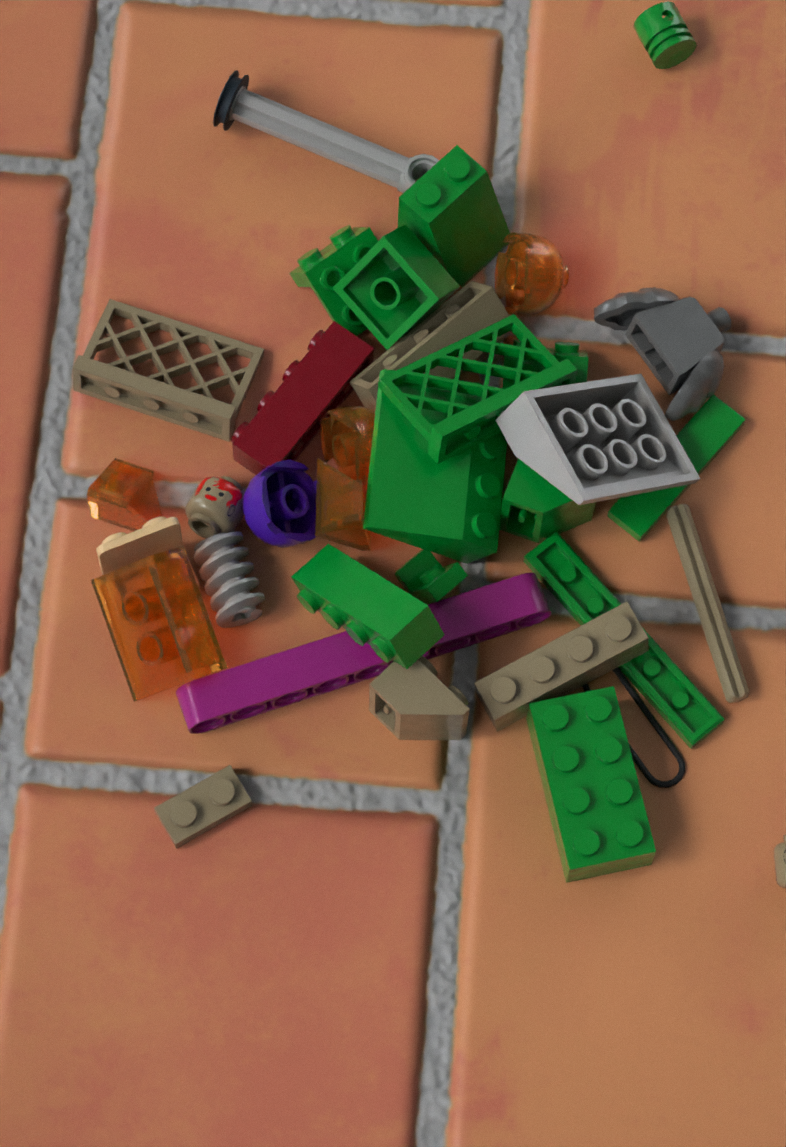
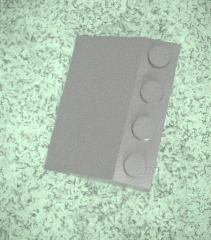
M642 374L524 391L496 419L514 455L578 505L694 484L701 479Z

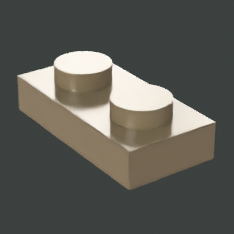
M231 765L154 807V810L177 849L251 807L252 800Z

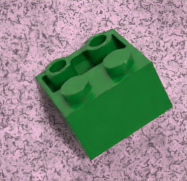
M518 458L502 500L499 530L540 543L556 531L558 534H561L591 521L597 502L578 505Z

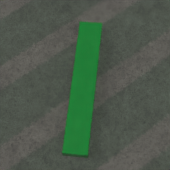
M557 531L524 556L523 562L533 573H536L539 580L580 626L621 605L619 600ZM643 628L648 636V651L618 668L686 745L692 749L722 725L725 718Z

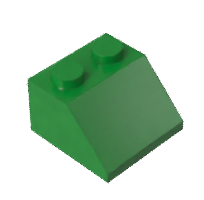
M404 224L384 235L333 289L384 348L388 350L437 310L460 286L409 227Z

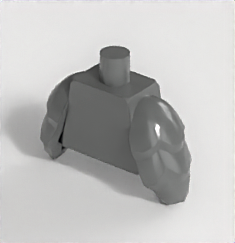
M656 287L642 288L636 292L619 293L612 299L606 300L594 308V320L596 323L611 327L614 330H627L626 337L668 395L679 390L665 413L667 419L676 421L689 413L698 411L705 400L715 394L724 371V359L720 351L725 344V339L721 333L729 330L732 326L730 316L725 309L718 307L706 313L695 298L687 297L680 299L671 291Z

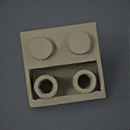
M421 656L408 669L394 661L369 684V711L399 740H461L467 733L470 709L467 707L469 702L464 694L453 685L447 688L436 677L438 674L437 670L424 656Z

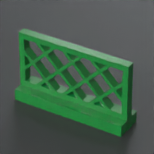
M513 314L380 378L378 387L429 443L427 453L439 464L501 433L502 431L496 419L524 391L574 384L578 369L568 358L559 362ZM511 331L521 341V347L496 342L497 337ZM470 350L489 353L488 363L464 359L463 355ZM494 354L519 358L517 368L492 364ZM523 359L540 362L546 369L539 373L522 370ZM437 366L456 369L454 379L429 375L431 369ZM460 371L485 374L484 385L460 381ZM490 376L515 380L514 385L506 389L488 386ZM404 382L422 385L421 394L417 396L402 393L397 386ZM427 386L452 391L450 402L425 397ZM456 392L481 397V401L472 406L454 403ZM422 409L448 413L447 418L431 425L421 414Z

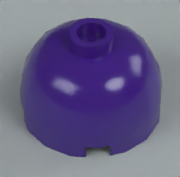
M292 460L279 461L267 466L250 480L243 496V513L246 523L253 534L263 542L281 548L304 544L317 537L320 527L325 526L328 520V500L324 487L319 479L313 481L304 472L309 470L304 464Z

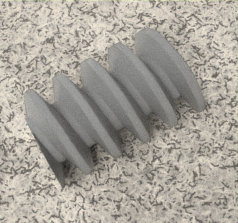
M239 531L210 536L200 541L194 547L195 563L201 567L199 570L200 577L206 582L204 586L207 595L212 597L210 606L213 611L217 612L215 619L217 625L221 628L236 627L258 619L262 615V610L256 609L255 606L265 600L264 593H250L251 590L259 585V579L256 577L245 578L247 574L254 570V565L251 562H239L249 554L247 547L234 548L235 545L243 540V534Z

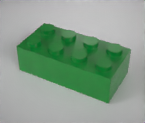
M614 686L529 703L526 720L566 883L651 865L656 849Z

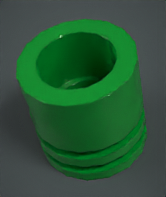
M667 1L653 5L641 13L634 22L633 28L657 69H667L680 64L691 56L697 47L695 39L674 2Z

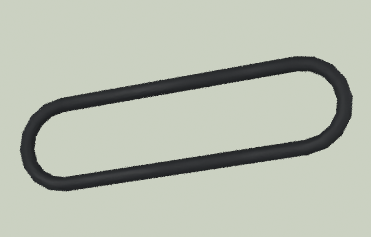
M618 667L613 669L612 671L677 759L679 771L672 780L660 781L655 779L629 744L633 761L651 784L660 788H669L676 785L682 780L685 773V762L682 755ZM588 683L582 686L584 692L591 691Z

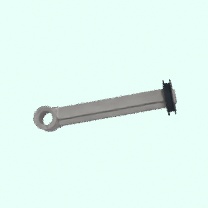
M238 70L234 71L226 82L214 113V127L223 123V129L227 131L235 120L393 186L402 194L415 183L416 179L421 178L439 161L434 156L427 154L408 158L247 90L249 75H244L241 79L239 78Z

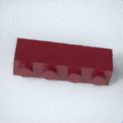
M335 321L332 322L326 331L319 330L311 339L307 348L308 353L300 362L298 360L293 361L286 369L282 378L284 382L275 392L270 390L261 399L257 407L258 413L250 423L244 421L236 429L231 439L233 442L234 460L255 475L273 463L284 460L296 461L354 390L349 382L374 362V348Z

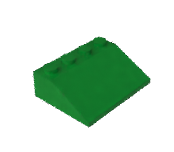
M381 370L379 380L395 370ZM404 382L397 386L402 393L417 396L421 394L422 385ZM427 386L425 397L450 402L452 391ZM378 387L363 529L466 564L496 553L507 441L503 433L501 432L437 464L427 453L429 443ZM456 392L454 403L472 406L480 402L481 397ZM422 409L421 414L433 425L446 419L448 413Z

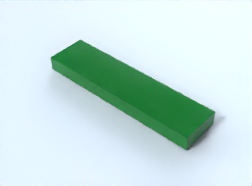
M715 395L707 400L676 435L698 475L702 473L742 428L746 420ZM691 484L620 497L608 511L607 517L640 542Z

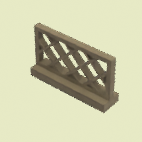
M109 299L83 356L78 355L73 366V389L76 392L229 442L235 430V420L264 357V349ZM114 315L130 319L134 328L115 334L110 323ZM159 329L170 333L173 340L153 347L147 335ZM140 337L147 350L127 357L120 344ZM200 342L208 345L212 353L192 359L186 346ZM112 346L120 359L109 364L93 360L98 351ZM178 349L185 363L165 369L159 356ZM234 355H240L251 360L248 367L231 372L225 359ZM152 359L158 370V373L145 377L136 374L132 366ZM217 362L224 375L204 382L198 369ZM191 372L197 383L196 386L185 390L174 386L171 378ZM229 384L235 394L232 403L228 404L213 399L210 391Z

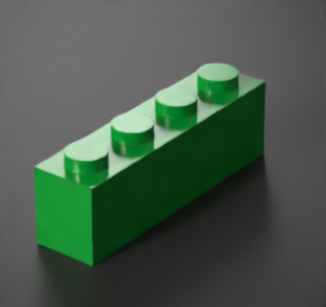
M327 544L291 576L300 590L297 594L298 600L310 613L320 612L333 628L339 630L343 627L360 646L366 643L369 644L374 652L387 663L392 659L405 669H408L445 635L427 604L330 544Z

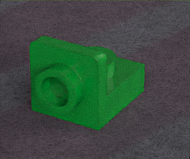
M424 549L420 550L395 571L396 578L406 591L425 604L438 602L468 576L458 562L442 566L430 551Z

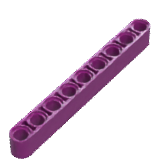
M536 573L520 574L428 604L445 635L422 656L428 660L535 625L547 619L551 615V611ZM347 631L193 680L180 686L176 690V695L188 731L191 734H199L379 676L394 661L392 659L388 663L383 661L369 644L366 643L360 646L350 637Z

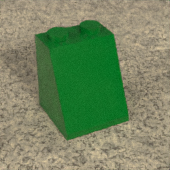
M458 145L399 197L398 228L406 224L462 288L512 243L510 231L488 172Z

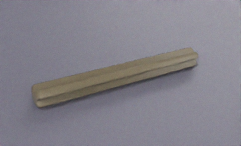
M687 504L675 505L668 509L666 516L725 698L729 703L744 700L749 695V688L690 508Z

